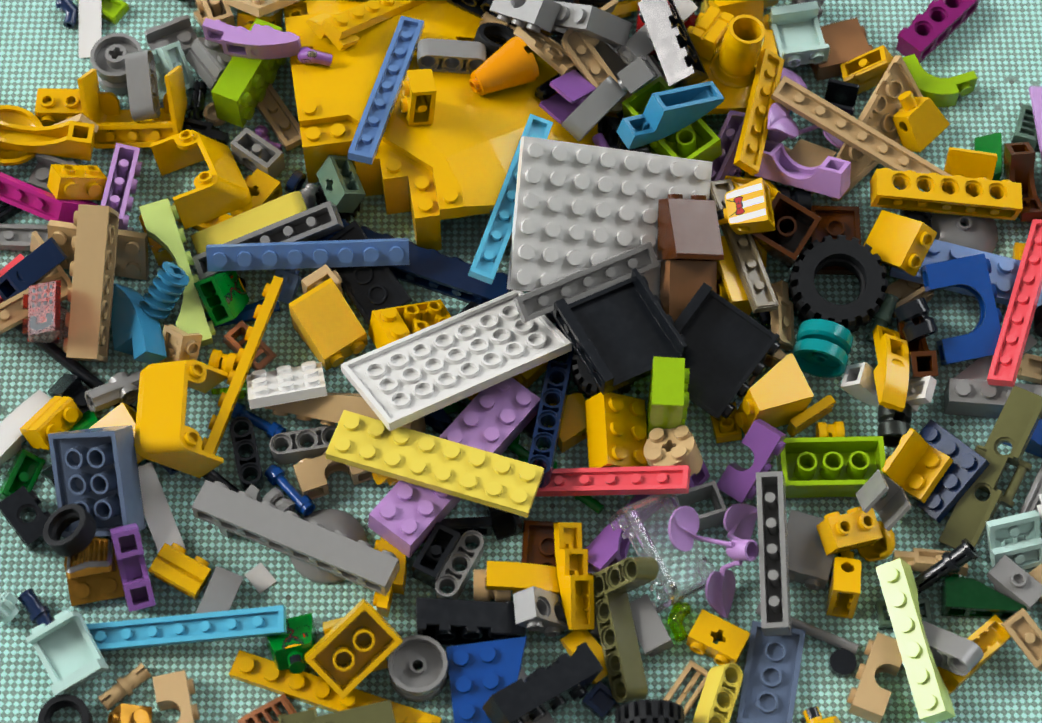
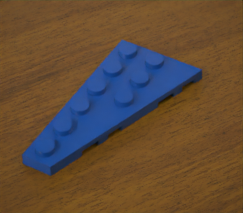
M527 636L446 647L454 723H492L482 707L492 694L518 680Z

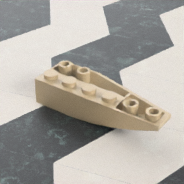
M327 393L328 396L264 407L273 410L272 414L288 416V413L295 414L296 419L311 421L312 418L319 419L320 424L334 426L336 423H339L344 410L380 420L359 393ZM421 417L402 427L425 433V418Z

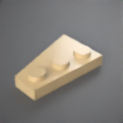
M526 26L525 28L516 27L513 34L525 41L528 47L559 74L564 75L574 69L578 70L562 45L541 31L536 33L527 29Z

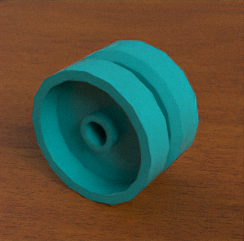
M809 319L803 321L799 325L796 336L797 342L794 344L792 351L801 371L821 378H835L844 374L848 363V354L853 344L851 332L844 326L829 320Z

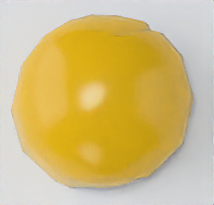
M878 521L883 538L871 546L857 549L860 556L866 561L872 562L886 559L895 550V534L892 529L890 531L886 530L882 521Z

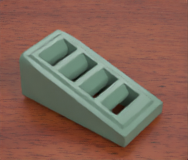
M1022 104L1011 143L1029 142L1033 150H1035L1038 142L1035 123L1023 120L1025 118L1034 121V116L1025 114V112L1033 114L1032 106ZM1022 125L1035 128V130H1034V129L1027 128V127H1023ZM1020 131L1033 134V136L1021 133Z

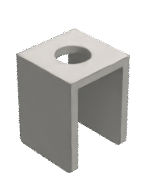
M879 469L856 493L862 510L865 513L871 508L877 511L885 529L888 531L912 507L904 489Z
M715 480L689 488L688 494H672L671 510L710 498L715 510L698 515L700 521L698 531L723 524L724 515L727 511Z

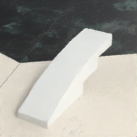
M38 390L20 404L0 423V466L21 451V445L26 441V438L21 433L20 428L51 399L41 390Z

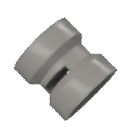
M276 487L271 489L262 499V501L272 503L276 506V509L286 512V510L294 512L296 510L295 502L291 499H286L283 492Z

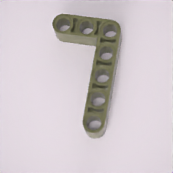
M628 557L593 574L594 612L611 693L614 700L618 703L644 700L648 693L627 592L656 579L659 569L658 563L653 557Z

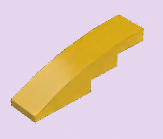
M556 522L554 523V544L557 576L568 629L594 630V575H588V549H582V523Z
M487 561L486 590H513L514 594L535 586L561 595L557 567L520 562Z
M996 614L967 638L980 646L983 651V658L966 676H960L939 666L937 667L949 695L1011 638L1001 625L1003 621Z

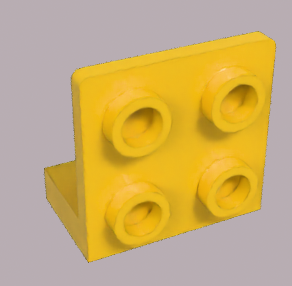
M950 147L944 171L952 176L962 175L966 178L984 177L988 180H993L998 156L996 153Z
M910 428L901 437L899 445L893 454L886 459L882 472L902 487L905 493L925 503L952 464L953 459L930 446L916 430Z

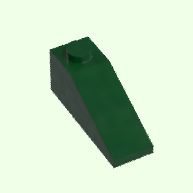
M952 574L945 576L941 584V616L990 619L996 614L1001 620H1007L1022 608L1027 611L1026 606L973 578H964L963 575Z

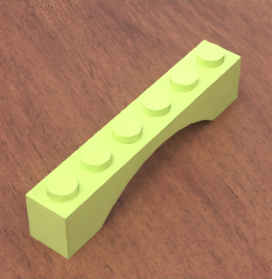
M168 198L139 206L148 237L159 243L170 254L177 266L183 269L189 277V283L184 287L183 301L176 320V327L188 334H201L202 341L200 347L213 344L212 336L216 335L212 320H206L205 312L207 310L194 285L195 282L199 281L197 274L192 275L190 266L194 265L190 251L185 252L182 244L187 242L183 227L178 229L175 220L180 219L176 206L170 205Z
M898 558L875 567L920 720L926 723H938L956 717L948 689L937 668L925 634L919 609L918 588L911 565Z

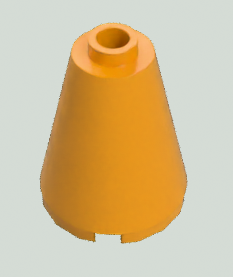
M515 36L501 46L470 74L469 84L471 89L475 93L478 92L480 95H485L536 81V77L539 76L538 64L533 53L528 54L524 49L527 46L525 41Z

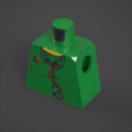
M236 271L218 273L194 283L214 326L235 319L249 302V297L245 291L246 282L238 276Z
M312 613L286 619L287 634L264 636L267 648L278 670L289 669L294 674L302 673L305 670V665L308 663L304 660V655L317 643V633Z

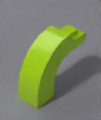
M915 54L902 57L923 97H929L937 108L955 106L959 95L966 96L974 91L978 79L974 70L950 78H938L928 74L921 67Z

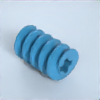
M168 261L163 262V269L158 270V277H155L152 281L154 285L148 287L149 293H145L143 296L144 301L139 303L140 308L147 315L158 319L168 318L170 310H173L175 302L179 300L180 294L185 289L184 287L189 283V277L186 272L176 264Z

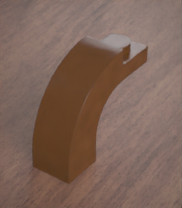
M1029 142L1005 144L1004 180L1021 183L1023 210L1017 218H1020L1021 222L1032 223L1033 219H1042V203L1037 195L1034 180L1035 151Z
M897 319V329L900 333V338L906 340L902 331L904 324H900ZM918 319L916 321H913V323L916 326L920 324L921 321L920 319ZM926 337L908 343L909 379L939 376L936 350H929Z

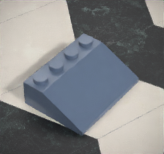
M132 425L107 426L48 434L58 509L68 504L81 505L96 521L97 529L95 536H111L110 529L133 523L137 524L139 531L146 529ZM79 521L70 524L62 533V537H69L77 528Z

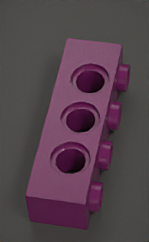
M933 0L927 7L926 12L923 14L919 13L914 18L912 25L908 28L904 27L899 32L896 50L904 56L915 54L919 63H921L977 10L979 0Z

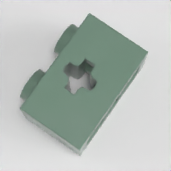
M329 155L316 173L327 201L334 203L339 213H353L366 195L352 160H348V156Z

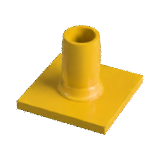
M745 14L736 16L731 20L725 32L722 45L714 57L707 60L699 55L709 79L701 83L713 81L725 98L721 104L707 114H728L730 110L746 113L760 52L767 48L778 55L773 30H765L763 23L758 18Z

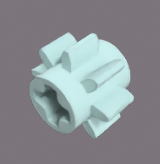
M5 591L3 594L0 592V622L3 621L5 624L12 621L19 612V608L15 605L19 599L11 592Z

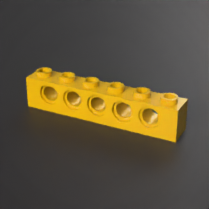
M890 168L876 169L870 179L871 207L1013 221L1016 220L1023 210L1021 183L1010 180L996 181L988 180L984 177L966 178L962 175L946 176L939 173H916L913 170L896 171Z

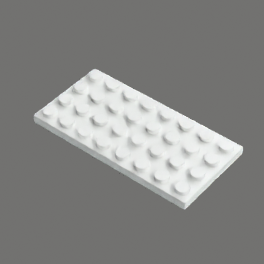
M513 290L340 365L344 376L388 430L392 431L572 351V344L545 315L522 323L513 298L524 293L523 291Z

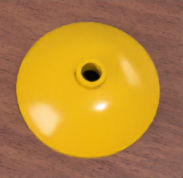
M0 105V121L21 126H42L40 120L32 112L18 106ZM0 148V165L14 166L23 164L34 158L37 153Z

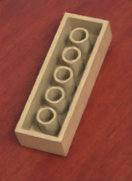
M78 204V211L74 212L73 221L77 229L76 236L72 237L71 243L72 251H75L74 261H71L69 268L70 276L73 279L72 287H69L67 292V299L71 304L70 312L66 313L65 325L69 328L68 338L65 337L63 351L66 353L67 358L77 361L108 363L120 214L110 206Z

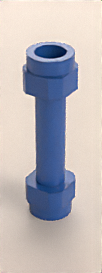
M236 403L231 415L232 418L247 417L255 427L265 431L270 439L275 434L286 432V428L282 427L281 424L277 422L271 424L246 410L244 404Z
M274 464L267 468L264 475L268 478V481L273 486L277 484L295 502V509L300 514L306 517L315 510L312 500L307 495L302 496L285 478V472L280 467Z

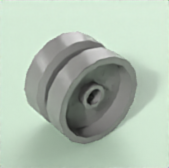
M124 33L109 34L99 39L91 49L90 61L93 69L97 71L99 86L105 92H112L115 95L128 94L125 54L142 51L139 42L130 35Z
M418 634L407 636L389 654L388 670L391 686L400 697L407 701L417 703L430 701L442 692L447 683L448 661L446 652L439 642L429 636Z

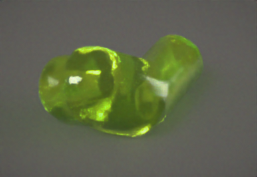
M686 602L675 603L667 619L676 642H681L688 637L682 624L684 618L691 613V607Z

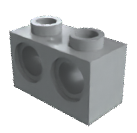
M535 586L513 594L516 625L525 627L528 631L544 633L547 637L558 636L561 634V631L568 629L561 595Z

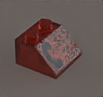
M61 280L29 286L28 294H23V309L28 310V319H23L22 334H27V342L59 343Z

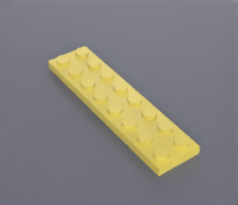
M346 410L342 413L325 453L326 459L526 518L529 516L544 475V468L402 426L389 431L381 420Z

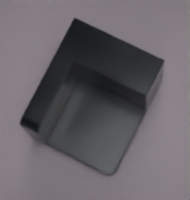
M487 506L488 517L492 516V528L497 540L522 533V522L519 515Z

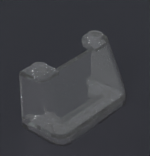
M653 494L619 509L608 518L613 531L619 528L624 531L622 534L623 539L629 538L638 557H653L657 561L658 575L652 581L653 585L649 587L651 592L656 590L657 598L651 602L657 613L704 590L708 576L713 571H716L714 565L707 560L697 540L694 539V544L690 551H679L672 545L668 534V524L672 512L679 508V500L675 494Z

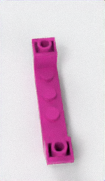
M0 172V201L48 221L55 220L74 223V212L78 211V204L98 205L89 200L56 199L50 192Z

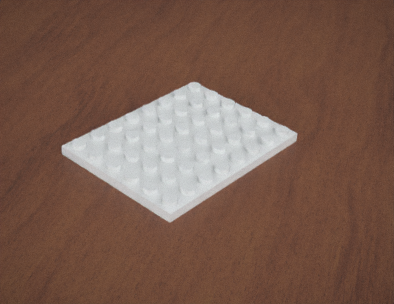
M522 136L507 289L530 292L648 242H651L657 257L659 200L666 199L668 194H682L683 199H691V195H705L706 200H709L713 162ZM660 266L640 275L647 279L649 289L653 295H657L660 299Z

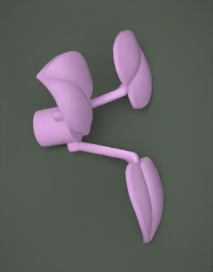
M783 67L780 81L783 76H786L808 89L803 79L797 73ZM777 102L770 106L767 136L771 141L781 143L788 137L793 139L800 134L818 129L819 127L813 125L799 130L797 124L789 115L791 110H787ZM823 130L826 139L836 148L840 149L844 142Z
M749 504L731 505L725 512L723 519L724 528L728 532L727 538L730 541H723L697 535L696 533L700 525L698 513L690 506H681L672 512L668 524V534L672 545L679 551H690L693 547L694 539L726 546L727 555L734 560L721 566L720 572L713 571L710 573L705 585V596L709 605L721 617L728 618L734 598L736 581L734 573L727 569L734 566H742V561H754L758 556V544L755 540H750L757 519V508Z

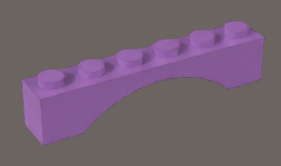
M704 460L700 472L697 475L694 473L690 476L689 488L702 485L710 477ZM672 494L635 495L600 534L584 548L588 549V573L593 575L625 559L636 532L655 512L671 502Z

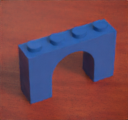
M985 253L921 267L925 292L950 287L963 288L974 295L980 307L979 321L970 333L936 341L941 366L994 356L1001 331L1002 313L1000 308L996 307L995 298H997V290L995 284L991 283L990 280L991 263L989 259H986Z

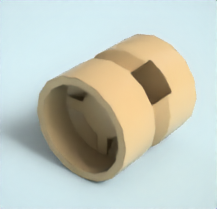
M473 569L474 601L490 602L491 599H494L495 602L511 601V590H486V569Z

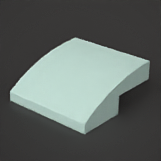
M179 41L152 50L156 67L159 100L163 99L167 93L164 76L178 65H182L186 90L193 87L194 79Z
M1036 510L986 522L987 542L992 568L1004 555L1023 570L1042 564L1040 515Z

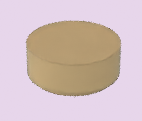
M214 102L206 105L203 111L205 121L213 123L214 126L223 125L226 121L217 118Z

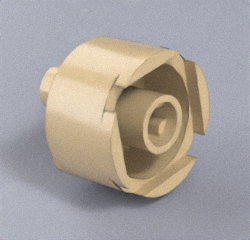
M681 425L670 429L655 428L649 433V438L644 445V456L649 466L689 465L691 470L690 476L694 473L697 475L700 472L703 458L694 436L687 426Z

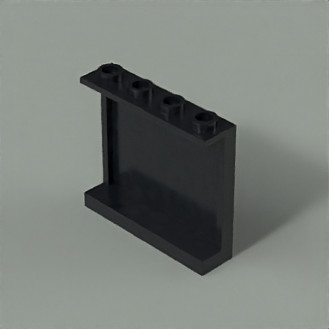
M636 268L632 269L630 279L571 304H567L564 298L554 303L553 317L571 342L575 352L603 395L650 375L653 357L685 358L688 347L686 338L683 334L678 333L672 317L669 314L666 315L662 309L659 297L653 295L649 289L647 279L643 275L641 276Z
M705 282L674 322L676 330L679 334L684 335L688 344L685 354V368H690L687 391L689 392V400L719 422L723 417L727 419L735 409L733 405L738 396L743 398L751 387L748 383L752 377H758L764 370L766 365L763 362L769 355L773 357L780 348L781 344L778 343L780 335L772 333L714 292L713 288Z

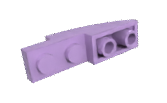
M205 18L202 24L206 40L222 44L224 54L236 57L278 59L298 55L300 48H302L300 36L292 32L276 30L268 25L262 26L254 23L252 30L249 31L242 26L236 27L225 24L221 20Z

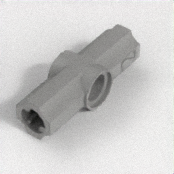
M142 370L132 374L119 372L112 376L108 383L85 391L84 397L90 411L98 412L118 403L121 404L123 402L130 405L137 401L140 372Z

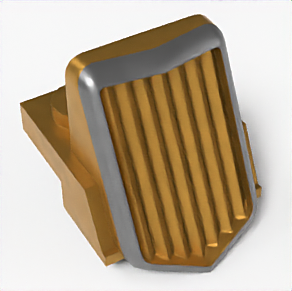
M94 537L82 552L74 556L65 557L64 566L71 606L125 597L113 542L110 539Z

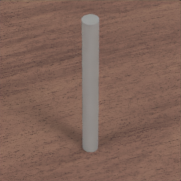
M758 604V607H757L755 613L758 614V615H760V616H761V604ZM791 617V628L806 630V635L856 654L859 644Z

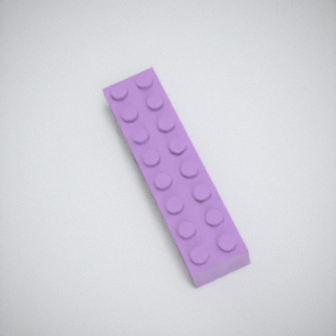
M511 377L480 391L439 438L501 455L538 414L541 398ZM399 480L369 513L368 527L410 558L429 537L436 523H440L445 519L462 498Z

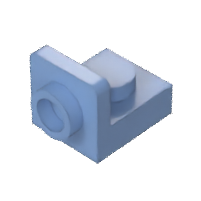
M276 269L274 275L284 279L282 291L278 298L279 301L287 304L294 301L299 284L305 278L299 276L300 270Z

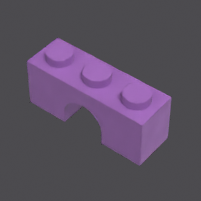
M762 419L754 420L741 442L752 450L754 454L753 465L746 469L736 463L729 464L717 483L718 489L741 504L748 501V499L752 501L757 494L756 472L771 471L773 465L770 462L774 455L779 456L786 445L783 442L786 434Z
M133 523L110 529L129 612L155 606L156 603L137 524Z

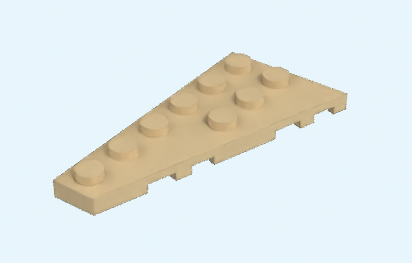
M901 55L894 56L858 118L861 122L898 144H901L893 121V115L902 108L898 96L903 92L911 91L913 97H923ZM845 142L835 157L851 162L850 187L843 196L879 164ZM831 198L832 201H839V200H840V199H838V198Z

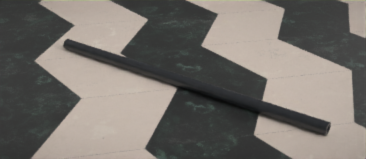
M27 321L14 327L73 375L79 376L80 380L91 389L105 384L79 362L67 358L66 353L40 331L31 329ZM130 404L129 406L133 407L137 412V408ZM214 469L203 476L205 480L210 482L219 481L225 484L232 491L237 493L240 491Z

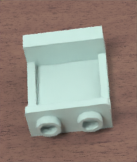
M817 1L770 8L768 22L770 30H773L778 56L785 60L783 67H797L810 63L819 64L828 60L830 46L824 42L817 17L819 11Z
M64 610L54 616L55 621L48 625L43 623L31 630L32 634L25 638L27 643L34 646L53 682L50 688L54 696L67 694L109 669L80 612L76 611L69 612V610Z

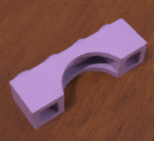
M766 139L760 169L754 176L762 177L764 180L768 179L779 182L786 186L801 188L808 192L823 194L830 198L840 199L850 187L851 162L828 156L819 166H802L790 158L782 143Z

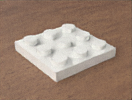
M306 361L301 366L291 367L290 365H283L273 371L255 370L250 375H247L250 410L328 396L322 362Z

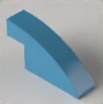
M713 81L652 93L643 114L622 118L617 134L628 150L644 146L687 127L721 104L725 98Z
M114 283L111 315L114 350L133 355L136 361L147 364L159 363L167 357L158 318L147 315L140 308L139 303L144 301L139 292L133 288Z

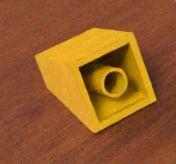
M329 278L289 303L293 328L318 361L322 362V366L326 371L332 367H338L347 357L360 353L368 345L366 331L332 278Z
M793 353L787 354L749 388L735 413L736 423L742 428L745 435L754 420L762 419L775 428L789 424L790 419L806 410L813 399L814 394Z

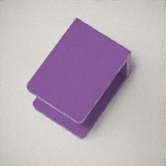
M574 69L550 82L549 85L558 93L541 101L539 107L559 124H562L596 87Z

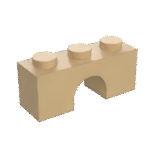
M326 452L313 459H302L293 465L302 496L307 495L311 500L329 494L327 479L334 472H346L350 475L354 485L374 479L370 471L326 459Z
M877 632L875 639H869L864 654L868 656L866 664L860 663L855 678L860 680L858 687L851 688L847 702L851 704L848 713L874 723L881 722L892 693L881 688L876 683L875 675L878 673H888L897 676L903 661L897 640Z
M185 670L152 677L156 703L160 711L175 709L181 712L177 723H196V720H200L197 703H192L191 695L196 694L193 678L188 679Z

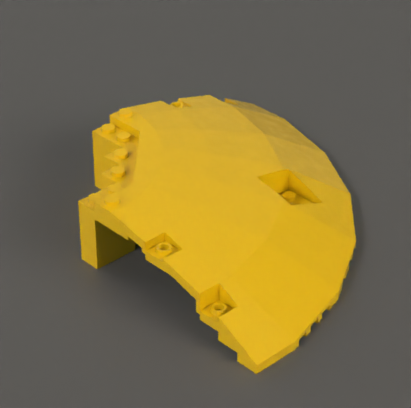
M301 0L284 7L286 32H292L300 36L302 47H309L310 49L333 55L330 66L318 63L303 64L299 61L297 55L290 57L308 183L319 182L316 173L329 155L348 156V150L401 16L424 21V29L419 41L424 38L474 41L480 21H483V19L448 3L447 0H430L355 33L360 38L358 43L339 51L328 37L320 40L306 23L307 19L323 13L334 16L369 0ZM525 46L524 49L528 54L532 52L539 68L537 80L485 95H480L478 92L475 93L471 89L469 84L470 74L432 71L437 89L433 125L408 126L406 114L401 113L400 98H404L401 87L372 165L352 161L356 174H358L366 193L364 197L383 194L387 215L411 211L417 246L425 249L442 250L440 220L487 214L493 211L530 114L553 122L547 139L595 146L592 137L598 134V124L578 142L561 124L539 107L540 102L543 100L535 96L536 88L558 74V72L530 47ZM417 48L408 70L420 69L417 65ZM609 112L606 115L611 117H618L616 113Z

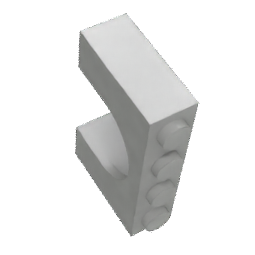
M555 1L562 6L550 33L563 37L564 33L569 29L589 35L608 44L626 47L632 27L631 22L595 6Z

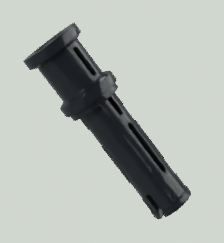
M964 538L961 541V545L951 552H944L939 562L915 578L918 595L949 573L961 571L960 567L970 560H977L979 558L978 552L969 540Z

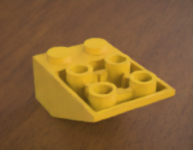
M441 299L373 310L368 335L378 349L448 319L451 315Z

